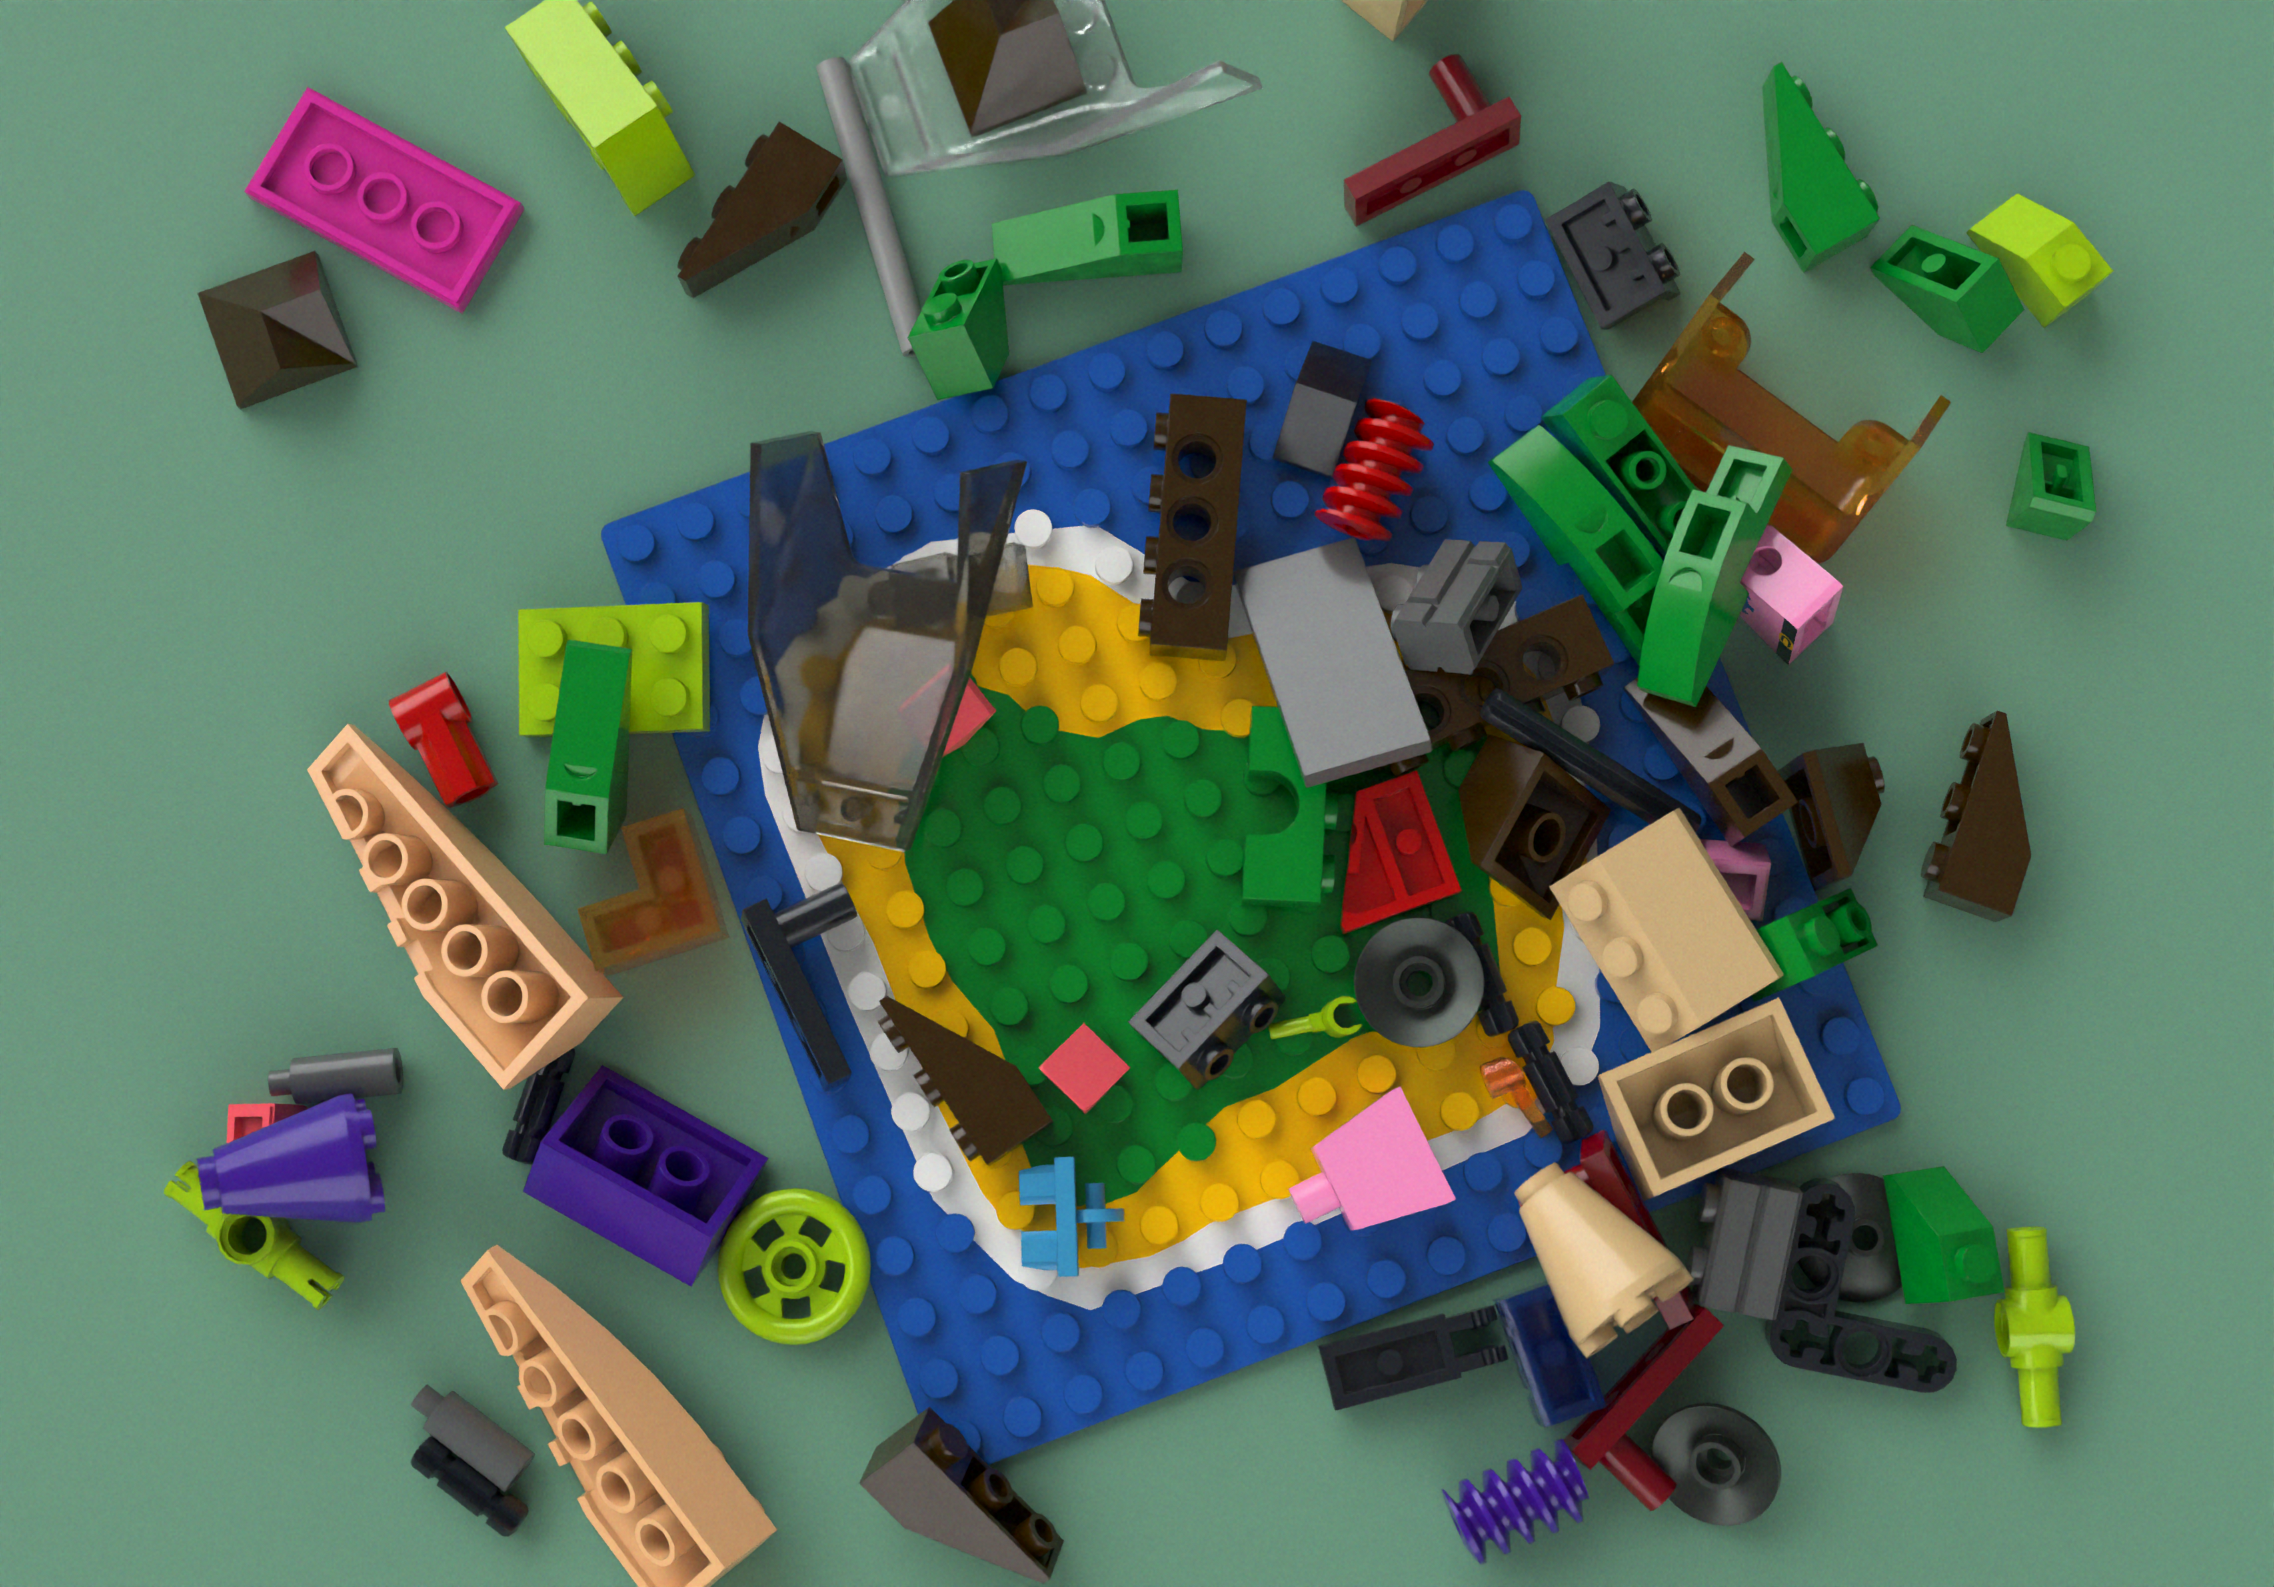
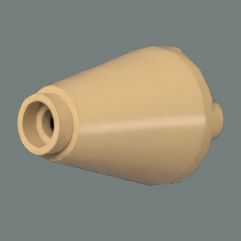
M1556 1162L1537 1172L1514 1193L1523 1205L1519 1209V1213L1568 1333L1585 1358L1594 1355L1618 1336L1613 1329L1617 1325L1623 1328L1626 1333H1629L1656 1314L1658 1308L1652 1302V1299L1658 1296L1661 1302H1665L1694 1280L1676 1255L1573 1172L1565 1174Z

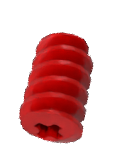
M1374 398L1368 399L1364 408L1369 418L1358 420L1355 426L1354 433L1359 441L1347 443L1343 455L1349 464L1337 465L1333 473V478L1339 486L1326 488L1322 500L1329 509L1317 510L1314 516L1329 527L1361 540L1390 541L1392 533L1379 520L1381 516L1400 519L1403 511L1390 500L1391 494L1411 496L1413 488L1400 475L1402 471L1421 474L1424 466L1411 455L1412 449L1432 451L1435 443L1421 432L1425 423L1416 414L1398 404Z

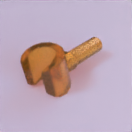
M1500 1057L1479 1067L1485 1087L1492 1099L1511 1092L1515 1104L1540 1138L1553 1130L1550 1123L1530 1097V1092L1525 1087L1526 1082L1523 1072L1517 1063L1506 1057Z

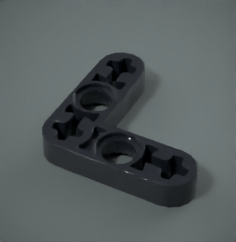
M1814 1178L1804 1182L1799 1187L1803 1195L1776 1320L1767 1319L1765 1325V1337L1774 1355L1782 1363L1795 1368L1921 1393H1934L1944 1389L1953 1380L1956 1373L1957 1358L1953 1348L1937 1332L1927 1328L1836 1311L1855 1220V1206L1851 1196L1835 1181L1827 1178ZM1823 1194H1829L1830 1201L1840 1208L1837 1216H1826L1821 1232L1826 1241H1834L1832 1249L1815 1241H1799L1801 1233L1814 1238L1817 1222L1811 1212L1807 1211L1809 1203H1820ZM1805 1256H1818L1823 1258L1827 1264L1825 1281L1813 1289L1800 1288L1794 1284L1792 1279V1270L1795 1263ZM1796 1320H1803V1324L1809 1333L1828 1338L1827 1325H1835L1829 1337L1830 1357L1827 1359L1822 1358L1825 1353L1823 1346L1820 1343L1807 1340L1800 1341L1797 1350H1790V1345L1780 1335L1782 1329L1792 1330L1796 1325ZM1858 1331L1872 1333L1878 1341V1350L1875 1357L1864 1364L1848 1362L1843 1355V1345L1846 1339ZM1898 1337L1899 1339L1895 1344L1901 1353L1922 1355L1925 1345H1930L1931 1351L1940 1359L1939 1365L1927 1366L1924 1375H1918V1370L1911 1362L1893 1358L1894 1370L1887 1371L1892 1359L1891 1338Z

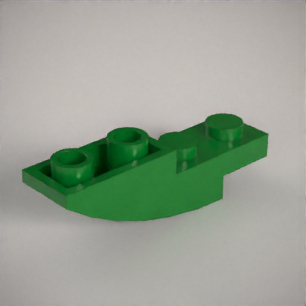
M1541 425L1535 426L1488 461V464L1558 566L1569 563L1637 664L1640 665L1647 619L1663 560L1629 515L1592 473Z
M1728 445L1707 492L1692 489L1665 555L1647 619L1637 687L1642 692L1694 707L1697 706L1748 598L1749 593L1740 581L1793 471L1783 457Z

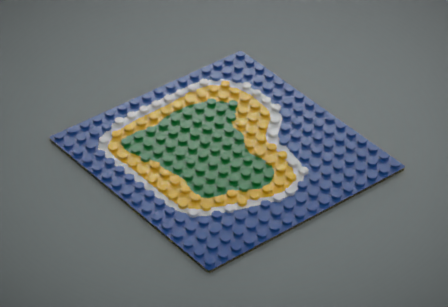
M1520 190L1001 379L996 381L992 389L949 398L612 521L602 528L601 539L625 605L703 602L709 605L710 731L675 732L672 735L841 1203L857 1220L866 1237L871 1260L869 1280L917 1413L919 1415L930 1406L946 1423L955 1426L961 1432L966 1443L988 1465L1537 1256L1519 1213L1520 1206L1514 1194L1515 1191L1529 1178L1552 1163L1556 1162L1563 1171L1581 1164L1582 1139L1604 1129L1638 1190L1617 1143L1598 1075L1649 1054L1651 1050L1561 905L1559 904L1551 920L1541 917L1471 862L1458 789L1489 734L1522 746L1525 745L1490 724L1484 727L1487 737L1469 747L1452 752L1449 743L1431 750L1432 752L1426 753L1429 762L1416 770L1462 891L1456 895L1343 934L1340 921L1355 794L1357 791L1397 777L1393 776L1390 768L1376 775L1373 769L1326 782V791L1338 792L1336 830L1324 829L1323 854L1335 855L1333 894L1321 893V903L1317 909L1241 905L1243 851L1246 834L1272 835L1284 831L1296 818V804L1292 794L1282 784L1273 780L1247 778L1252 706H1278L1235 585L1234 573L1225 661L1150 655L1151 637L1138 636L1141 598L1154 599L1156 575L1143 574L1146 536L1159 537L1161 513L1148 512L1151 474L1164 475L1166 451L1154 450L1156 412L1169 413L1170 394L1247 400L1233 571L1353 538L1329 527L1314 516L1317 510L1329 509L1322 500L1326 488L1339 486L1334 478L1330 479L1273 460V455L1296 381L1312 341L1370 359L1372 363L1337 465L1349 464L1343 452L1347 443L1359 441L1354 433V429L1358 420L1369 418L1364 410L1368 399L1386 400L1413 412L1425 423L1421 432L1435 443L1432 451L1412 449L1411 455L1424 466L1421 474L1402 471L1400 475L1413 488L1411 496L1391 494L1390 500L1403 511L1400 519L1381 516L1379 520L1392 533L1390 541L1375 539L1366 541L1355 538L1390 632L1391 617L1395 607L1406 603L1416 586V577L1420 567L1424 564H1430L1445 539L1471 541L1474 546H1477L1479 541L1506 543L1509 548H1512L1523 589L1498 630L1583 594L1615 663L1605 675L1600 676L1604 684L1603 687L1573 701L1568 700L1565 692L1545 700L1542 703L1546 711L1541 715L1700 814L1702 821L1700 827L1695 832L1699 839L1726 841L1623 689L1624 686L1638 678L1639 665L1569 563L1558 566L1488 464V461L1535 426L1541 425L1555 437L1541 416L1586 379L1606 375L1534 196L1528 191ZM1201 453L1188 454L1179 463L1182 472L1191 478L1206 477L1215 468L1211 459ZM1194 514L1184 515L1174 524L1176 533L1188 541L1202 539L1210 530L1208 523L1202 517ZM1651 543L1653 548L1656 550V552L1664 562L1665 557ZM1181 576L1175 579L1168 588L1171 596L1176 601L1185 604L1198 601L1205 593L1201 582L1191 576ZM1394 640L1404 670L1406 671L1410 668L1404 664L1398 642ZM1531 651L1523 655L1524 669L1532 678L1547 680L1554 676L1555 667L1547 654L1540 651ZM1719 657L1706 686L1752 737ZM958 662L996 709V712L965 745L940 759H936L902 719L899 711L946 668ZM1482 676L1470 677L1464 682L1466 696L1477 705H1483L1489 694L1496 689L1489 679ZM1416 701L1427 731L1435 729L1439 725L1437 710L1427 702ZM1572 776L1611 809L1608 818L1581 866L1650 825ZM1783 813L1739 841L1765 845L1771 861L1763 921L1750 920L1755 929H1759L1819 902ZM842 882L853 901L857 917L791 948L852 1072L848 1081L824 1092L741 922L743 909L766 898L773 913H776ZM1473 912L1477 915L1484 933L1480 937L1482 944L1488 943L1507 989V992L1503 993L1506 1002L1512 1001L1519 1018V1025L1516 1028L1535 1020L1541 1024L1550 1041L1546 1046L1550 1053L1556 1052L1579 1096L1574 1100L1578 1107L1584 1106L1593 1123V1131L1573 1143L1564 1144L1560 1141L1551 1124L1555 1120L1553 1114L1545 1112L1522 1068L1526 1065L1523 1057L1517 1059L1508 1041V1034L1512 1030L1495 1037L1486 1035L1477 1015L1482 1012L1480 1007L1471 1023L1460 1034L1449 1041L1430 1047H1408L1383 1037L1367 1022L1357 1002L1347 1006H1337L1333 1012L1335 1023L1342 1028L1362 1024L1357 1032L1342 1038H1335L1328 1035L1325 1031L1271 1040L1268 1026L1263 1031L1254 1033L1236 1051L1232 1063L1221 1076L1209 1080L1199 1090L1194 1088L1169 1061L1141 1037L1128 1021L1216 930H1219L1269 974L1285 995V1001L1280 1005L1278 1013L1272 1022L1275 1023L1321 1012L1328 1002L1342 996L1356 999L1354 976L1359 956L1369 940L1386 926L1409 918H1429L1445 923L1448 919L1462 913ZM1844 963L1756 1002L1753 1001L1752 996H1749L1706 1024L1674 1041L1677 1042L1776 998H1780L1835 1117L1833 1120L1726 1165L1723 1168L1755 1173L1894 1120L1900 1114L1901 1105ZM1424 971L1413 973L1408 980V988L1416 996L1426 995L1433 985L1431 976ZM888 996L1017 1066L1054 1123L991 1166L985 1163L981 1155L970 1162L949 1131L950 1128L959 1123L945 1101L934 1108L913 1076L922 1070L923 1067L909 1047L898 1053L877 1022L888 1015L879 1001ZM1083 1023L1130 1067L1087 1114L1080 1110L1039 1070L1044 1061ZM1401 1087L1456 1199L1444 1205L1354 1231H1350L1339 1208L1305 1224L1288 1189L1321 1173L1310 1148L1383 1095ZM1054 1157L1075 1158L1077 1210L1086 1209V1183H1105V1209L1124 1208L1125 1221L1106 1222L1107 1248L1087 1249L1086 1223H1077L1078 1276L1058 1277V1270H1040L1022 1266L1021 1232L1053 1231L1057 1229L1056 1204L1020 1205L1019 1171L1040 1165H1054ZM1718 1169L1645 1200L1644 1203L1649 1213L1700 1194L1705 1182L1715 1184Z

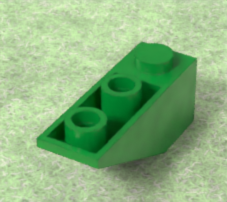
M1780 62L1772 68L1762 87L1771 222L1801 270L1805 273L1866 238L1880 220V217L1877 214L1878 203L1873 191L1862 179L1856 180L1844 161L1846 157L1845 150L1839 137L1831 128H1823L1812 111L1813 101L1807 86L1798 76L1794 75L1791 77L1784 64Z
M1178 189L1113 194L992 223L994 258H997L1002 268L1003 286L1182 272L1183 245Z
M1612 374L1588 378L1542 415L1541 418L1557 440L1606 488L1643 535L1665 557L1692 489H1697Z
M570 639L566 643L545 785L544 845L607 854L626 818L632 649Z

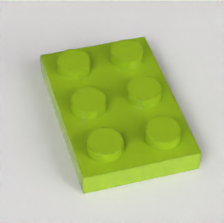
M703 602L518 610L519 736L527 738L553 737L565 648L569 639L632 649L629 734L710 731L709 605Z

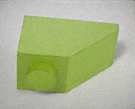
M2018 193L1967 231L1968 236L1981 252L2000 259L2017 296L2043 328L2047 327L2092 293L2113 272V269L2074 222Z

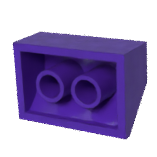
M601 1065L540 1142L523 1192L692 1287L722 1244L728 1227L740 1212L762 1173L768 1157Z

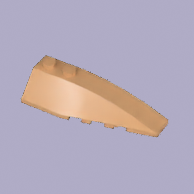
M347 724L307 769L342 839L350 840L363 865L359 872L369 892L377 893L391 920L387 927L397 947H404L418 973L414 980L421 994L502 1089L514 1087L582 1043L623 999V996L508 868L442 803L355 725Z
M498 1245L488 1249L461 1279L466 1293L499 1354L502 1356L512 1355L519 1367L520 1385L517 1388L528 1409L539 1406L553 1430L556 1439L548 1443V1446L558 1465L562 1466L570 1462L584 1488L585 1493L579 1496L577 1500L586 1517L638 1587H710L777 1531V1528L765 1514L761 1503L750 1494L728 1465L721 1450L710 1441L697 1422L659 1379L603 1325L557 1287Z

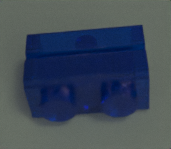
M1547 1280L1493 1299L1523 1388L1529 1391L1527 1399L1536 1424L1546 1428L1607 1406L1590 1357L1585 1358L1571 1339Z

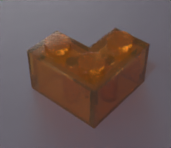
M684 808L621 827L639 889L577 908L595 971L606 976L730 938L694 818Z

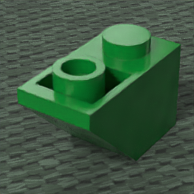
M997 258L973 263L971 260H960L945 267L940 272L907 337L937 400L994 388L1009 356L1002 268Z
M1851 888L1756 929L1784 975L1751 995L1754 1002L1878 946L1872 933L1870 917L1865 908L1857 902Z

